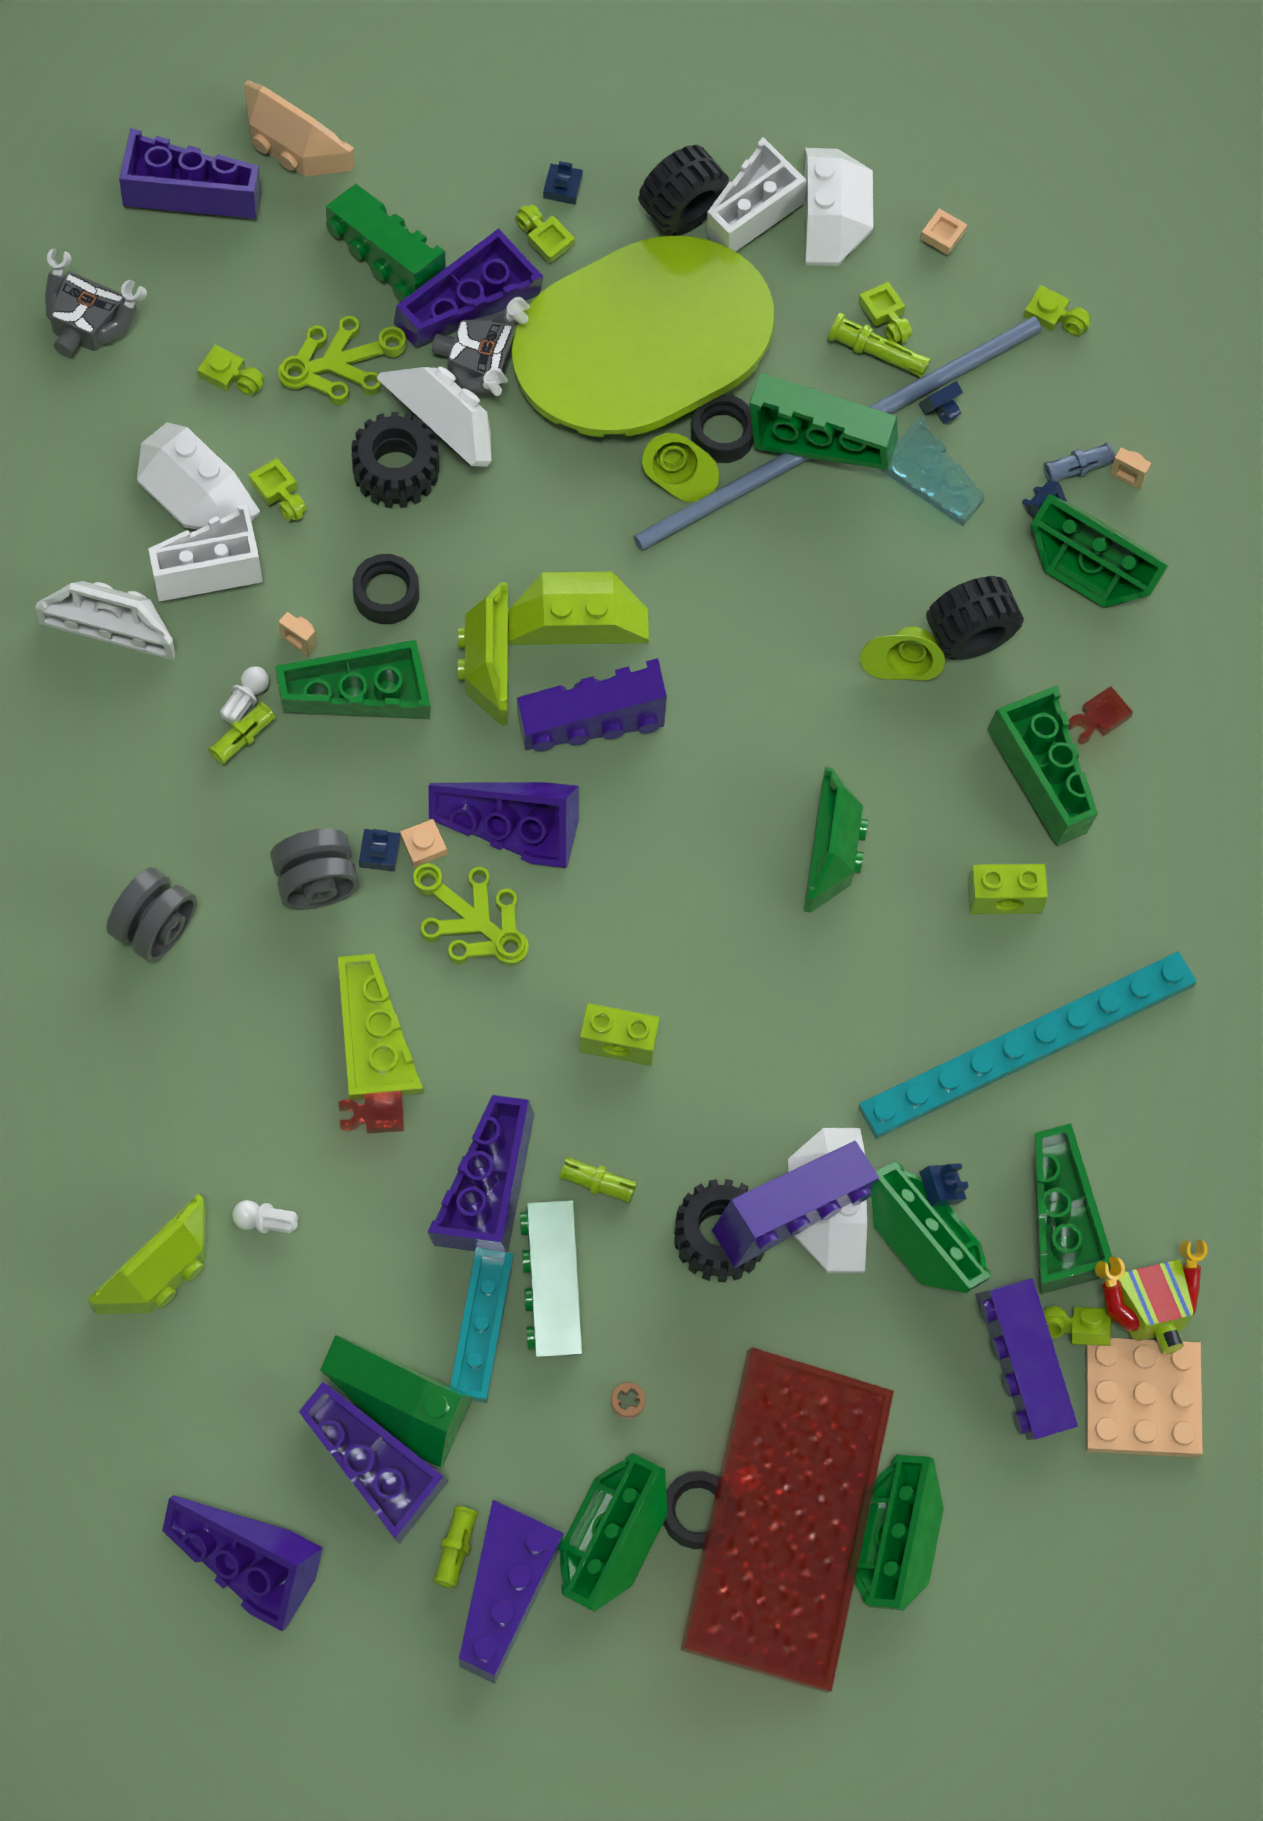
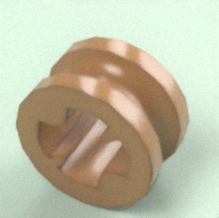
M624 1382L614 1389L611 1396V1407L615 1414L624 1419H632L643 1411L645 1394L641 1387L632 1382ZM629 1392L635 1393L637 1396H635L634 1401H639L636 1408L629 1406L626 1410L620 1407L622 1400H617L620 1394L627 1396Z

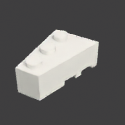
M762 137L757 144L755 152L749 160L746 159L742 164L741 171L732 182L728 183L708 210L707 236L713 242L724 245L736 252L805 203L806 179Z
M247 502L237 506L238 511L222 519L216 516L208 520V525L192 533L186 530L148 548L159 602L263 582Z

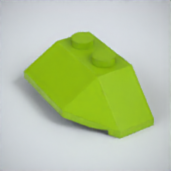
M613 571L542 572L508 610V645L649 643L648 608Z
M500 582L465 613V627H458V648H465V659H458V680H465V693L499 725H507L508 582Z
M199 1193L88 1298L91 1309L96 1314L152 1313L157 1307L161 1309L168 1305L176 1295L175 1290L185 1280L190 1282L201 1273L204 1268L203 1263L206 1261L207 1209L204 1198Z

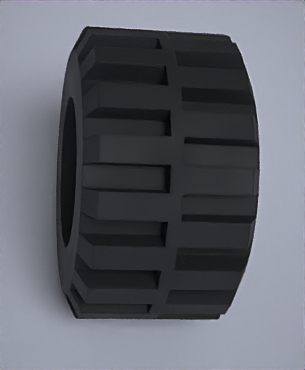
M699 145L685 146L664 158L650 172L639 190L638 201L665 234L678 235L689 231L707 219L708 210L728 185L729 177L703 147Z
M391 412L389 417H385L384 413L376 415L377 420L373 422L369 419L364 422V429L359 428L355 433L356 440L352 441V469L356 486H360V492L365 497L371 495V502L377 505L380 501L384 502L387 508H392L393 504H399L400 508L407 507V502L412 501L415 505L421 501V494L427 497L431 493V485L435 486L438 480L439 454L438 443L434 439V432L431 428L426 429V423L420 418L414 421L413 415L408 413L404 417L399 416V412ZM392 452H401L413 458L409 464L399 468H389L378 462L382 456Z
M996 576L972 579L953 587L933 602L929 607L930 609L926 612L927 622L940 649L944 653V657L951 660L972 658L996 649L1014 636L1024 622V617L1007 581L1002 577Z
M717 1179L709 1180L708 1187L704 1188L702 1183L694 1187V1194L687 1193L683 1198L682 1206L679 1205L676 1215L674 1245L675 1249H679V1258L682 1263H689V1271L693 1274H696L698 1270L703 1272L702 1279L710 1281L711 1275L718 1276V1282H726L727 1276H732L734 1281L742 1278L744 1271L748 1274L753 1271L756 1262H760L764 1256L763 1252L734 1268L723 1248L708 1242L700 1232L699 1226L705 1219L715 1215H722L732 1199L748 1192L749 1186L741 1183L739 1188L732 1186L733 1180L725 1179L724 1185H718Z

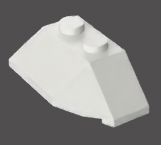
M805 148V265L839 266L846 256L855 250L873 231V170L839 149Z
M420 367L379 373L377 379L471 466L488 467L492 461L491 427L488 414L478 404L480 400L474 393L467 389H461L454 382L456 378L451 372L443 367Z
M167 422L141 443L137 483L184 528L201 529L208 525V520L216 516L222 519L238 511L237 506L246 502L251 521L260 515L259 508L235 472L188 427Z
M80 581L63 587L36 604L35 611L40 625L174 660L173 639L151 600L141 593L135 591L125 593L114 590L105 583L95 582L92 584Z
M822 1128L788 1158V1172L856 1140L865 1154L860 1128ZM866 1200L855 1206L850 1203L830 1219L820 1220L793 1236L820 1263V1266L826 1273H865L867 1241Z

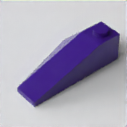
M548 782L430 783L428 785L430 820L434 819L435 822L464 835L472 834L490 842V846L501 850L504 848L521 856V860L528 863L563 868L568 866L579 821V786Z
M174 1495L168 1500L162 1531L194 1562L202 1561L217 1575L214 1580L223 1589L228 1586L243 1600L241 1606L250 1615L280 1631L285 1630L315 1582L323 1547L287 1529Z

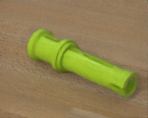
M841 312L836 317L827 339L830 342L836 340L852 347L853 352L856 354L866 352L919 378L924 376L931 360L929 357L918 354L874 333L870 325L861 326L846 319L845 314Z

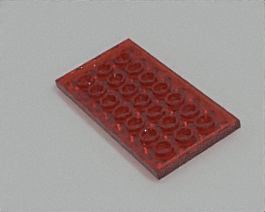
M754 1347L747 1350L680 1648L681 1651L825 1693L832 1691L893 1399V1390Z

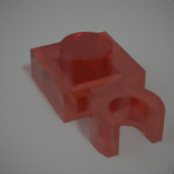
M1110 686L1083 704L1082 711L1084 714L1072 716L1069 719L1068 729L1071 730L1075 726L1083 727L1085 732L1079 735L1078 743L1084 744L1091 739L1094 730L1098 729L1105 736L1129 720L1133 711L1114 688Z
M401 1091L364 1094L365 1104H358L350 1099L338 1102L339 1111L348 1110L354 1114L349 1120H339L341 1130L351 1131L360 1124H366L367 1134L404 1131Z

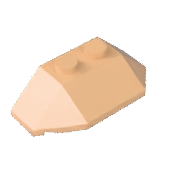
M250 80L244 83L251 143L259 152L270 154L279 160L284 168L289 171L294 170L304 177L352 171L355 167L354 148L347 142H342L335 133L268 88L253 83Z

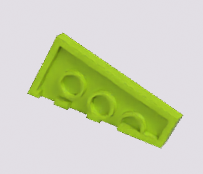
M375 954L338 957L349 1100L423 1093V1086L417 1075L411 1053L405 1042Z

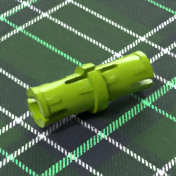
M259 702L240 721L235 720L229 725L230 730L208 748L209 753L219 764L224 765L244 745L250 746L254 742L253 737L271 721L276 719L274 713L265 703Z
M569 1156L566 1157L559 1179L590 1189L591 1194L598 1195L600 1192L622 1200L627 1204L631 1203L638 1181H632L610 1173L605 1166L599 1165L597 1168L572 1159Z
M463 1506L454 1507L447 1536L441 1540L440 1548L443 1550L435 1577L433 1578L435 1584L451 1589L457 1588L465 1556L470 1555L471 1546L469 1542L476 1518L478 1517L477 1511Z

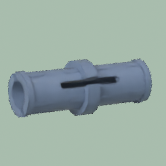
M1108 442L1084 451L1080 449L1073 450L1069 456L1045 462L1043 464L1047 481L1052 480L1056 482L1075 475L1078 477L1086 476L1090 470L1113 464L1115 458L1114 450Z

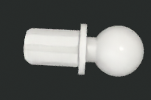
M257 666L247 668L241 676L242 686L234 685L232 687L233 694L220 710L221 718L225 722L232 724L235 720L239 721L250 706H255L257 703V698L254 695L261 694L268 688L269 676L263 668Z
M244 1200L239 1202L232 1212L233 1222L242 1230L257 1228L260 1233H267L269 1230L291 1233L298 1226V1215L295 1212L275 1209L269 1203H263L259 1206L253 1201Z

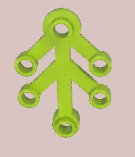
M345 316L339 321V330L324 356L311 361L316 349H321L327 344L325 328L319 325L312 326L307 330V339L297 356H289L280 364L278 368L279 381L289 389H301L308 386L327 394L332 404L343 405L349 399L348 386L343 382L337 381L333 383L316 375L328 371L361 385V389L366 395H376L382 388L381 382L377 379L379 374L376 372H365L349 364L383 354L391 358L398 357L406 349L405 333L398 327H386L380 332L378 341L343 351L349 340L356 338L360 333L358 319L354 316ZM346 325H353L355 327L352 330L344 329ZM317 334L323 336L319 340H314L311 338L313 335ZM390 343H396L398 346L388 347L387 345ZM293 372H298L301 374L299 376H290V374ZM375 381L377 384L374 386H367L366 382ZM338 390L344 392L342 396L333 395Z
M425 863L415 869L413 883L417 892L426 896L434 895L462 918L438 920L431 917L425 919L420 926L421 936L425 941L436 942L443 935L481 933L490 940L476 943H467L464 940L452 941L448 947V957L452 963L460 965L466 963L472 957L495 956L503 964L515 965L526 958L529 950L528 940L523 933L516 930L515 909L517 907V894L515 891L504 888L496 895V907L501 911V930L490 921L487 888L490 884V874L486 868L474 867L468 874V883L473 889L474 908L442 883V872L436 865ZM483 875L486 879L482 883H476L473 881V877ZM426 878H430L435 883L430 887H426L421 882ZM507 896L512 898L513 902L509 905H504L500 902V899ZM428 926H435L438 928V931L435 934H428L425 932V929ZM508 944H513L517 947V950L513 953H508L504 950V947ZM455 948H463L466 953L463 956H455L452 951Z

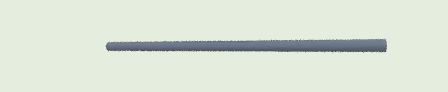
M1033 316L869 407L891 414L1041 331L1040 322ZM781 454L633 536L634 542L638 549L643 551L810 458Z

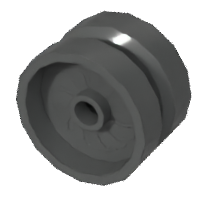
M325 828L300 832L285 838L276 844L270 852L274 873L280 878L277 884L282 904L290 909L307 910L329 906L346 899L359 887L355 864L349 861L352 856L348 837L341 830Z
M149 867L140 872L121 893L108 917L107 933L122 944L133 942L132 946L135 953L148 962H155L175 945L186 930L196 909V895L180 885L171 887V881L168 876L156 868Z

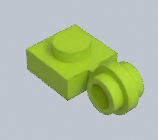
M533 204L529 206L523 205L518 209V214L515 216L516 223L524 232L532 231L528 234L527 241L549 264L575 245V238L554 216H551L542 223L543 216Z
M889 281L859 294L858 303L876 327L887 322L885 334L888 340L900 345L906 343L913 334L912 328L906 318H899V316L905 313V305Z
M1042 285L1039 286L1023 315L1027 319L1033 316L1036 317L1042 327L1052 332L1060 322L1063 324L1064 329L1073 336H1080L1081 333H1086L1091 325V317L1086 310L1075 307L1073 310L1066 311L1070 299Z
M216 344L197 369L199 378L225 391H228L232 384L236 382V386L241 392L253 396L255 392L259 393L264 386V376L260 371L253 367H247L246 370L243 369L245 367L243 358Z
M278 458L248 474L250 484L268 506L280 499L282 502L278 503V508L288 522L291 520L298 521L303 518V513L307 511L303 499L297 493L294 495L290 494L297 489V481Z
M1049 1306L1043 1311L1051 1338H1058L1064 1333L1072 1334V1344L1110 1346L1112 1319L1108 1316L1106 1308L1074 1307L1073 1317H1068L1065 1310L1058 1306Z

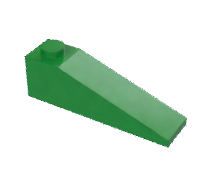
M335 1335L320 1371L375 1423L421 1459L442 1468L473 1396L341 1336Z

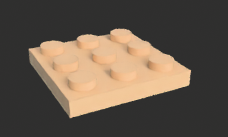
M1111 1338L1110 1346L1085 1345L1086 1452L1200 1458L1203 1454L1201 1342H1183L1184 1346L1180 1350L1170 1354L1162 1353L1157 1340L1136 1341L1135 1339Z

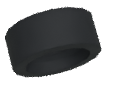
M721 395L696 408L691 419V441L707 452L716 463H731L742 459L751 450L754 443L750 406L738 397ZM716 415H728L736 418L743 425V434L738 440L733 442L719 443L711 440L704 434L703 425L708 418Z
M377 554L367 558L357 567L352 579L354 603L359 613L369 621L379 624H395L406 619L415 610L419 601L418 575L413 565L403 557L393 554ZM393 574L405 581L407 592L400 601L392 604H379L367 597L365 586L371 578L377 575Z
M704 1471L688 1472L676 1478L667 1488V1517L663 1525L668 1535L679 1545L693 1550L708 1549L720 1543L730 1532L736 1512L735 1500L728 1485L718 1476ZM702 1488L710 1491L717 1497L721 1505L719 1522L706 1532L695 1533L686 1530L676 1517L675 1507L677 1501L684 1492L690 1489Z

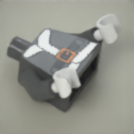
M51 249L47 254V261L53 267V271L48 273L45 304L46 316L51 321L53 333L59 336L54 343V348L60 354L70 357L78 345L91 351H96L104 343L107 344L126 334L137 310L136 306H134L135 303L143 301L147 296L145 287L139 286L136 294L133 296L132 289L135 286V281L133 280L125 281L121 287V293L71 271H68L65 275L63 274V269L71 264V255L65 251L62 263L57 264L55 261L57 249Z
M516 297L508 303L507 308L472 320H462L459 323L455 337L436 333L432 345V353L448 357V371L455 376L456 380L454 382L461 389H467L475 395L487 393L498 397L502 393V383L508 382L505 374L512 356V341L516 335V325L513 324L515 321L519 324L527 323L528 315L524 310L529 309L530 305L521 297Z

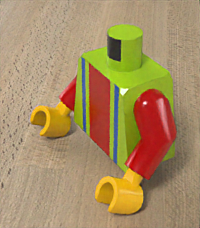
M1187 1240L1181 1242L1179 1253L1186 1259L1185 1264H1182L1179 1259L1124 1272L1125 1265L1120 1258L1110 1257L1111 1269L1109 1272L1106 1262H1098L1095 1266V1273L1099 1278L1105 1279L1102 1288L1108 1316L1122 1328L1129 1331L1132 1338L1136 1341L1156 1337L1163 1354H1170L1180 1350L1184 1344L1179 1331L1186 1327L1197 1308L1201 1266L1197 1264V1261L1203 1260L1208 1252L1207 1244L1202 1240L1196 1241V1251L1193 1255L1190 1252L1191 1242Z

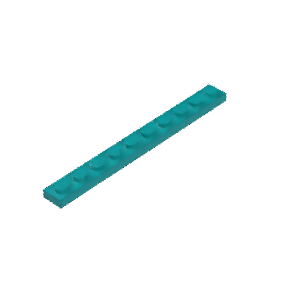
M1177 951L859 1103L858 1109L875 1139H878L1194 987L1197 980L1180 952Z

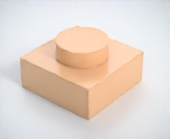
M939 208L922 230L920 239L949 255L966 233L967 224Z
M1121 447L1114 458L1110 475L1140 490L1147 478L1151 462L1145 460L1141 454Z
M286 612L279 620L280 637L309 656L317 647L315 628L305 618H296L289 612Z
M434 819L400 831V838L414 868L447 855V848Z

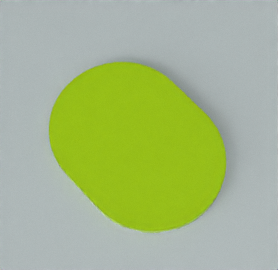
M662 236L645 239L612 252L560 279L542 291L529 304L530 308L524 311L528 315L527 323L517 324L516 335L512 341V360L516 381L523 395L534 409L557 425L561 423L578 430L580 434L604 437L605 434L623 433L626 436L637 435L657 429L727 393L746 380L757 369L758 363L765 352L769 350L774 333L773 299L759 271L742 255L724 245L689 236Z

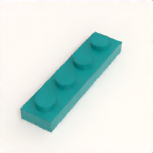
M476 1247L450 1386L473 1396L471 1401L487 1403L513 1263V1253Z

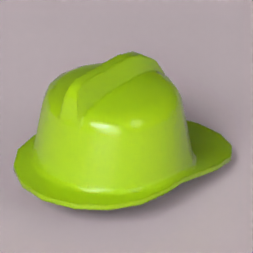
M665 433L656 436L647 444L643 451L642 465L645 473L654 482L682 501L696 502L714 492L719 483V470L714 459L694 442L680 434Z
M907 626L898 630L895 635L876 637L867 642L861 650L860 662L868 674L879 679L930 680L937 677L943 671L945 657L943 651L937 645L935 637L930 632L921 627Z

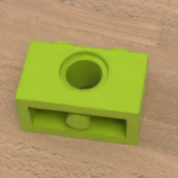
M1045 864L973 865L968 879L970 915L1042 914L1048 898Z
M587 1003L580 1034L579 1052L651 1066L660 1017Z

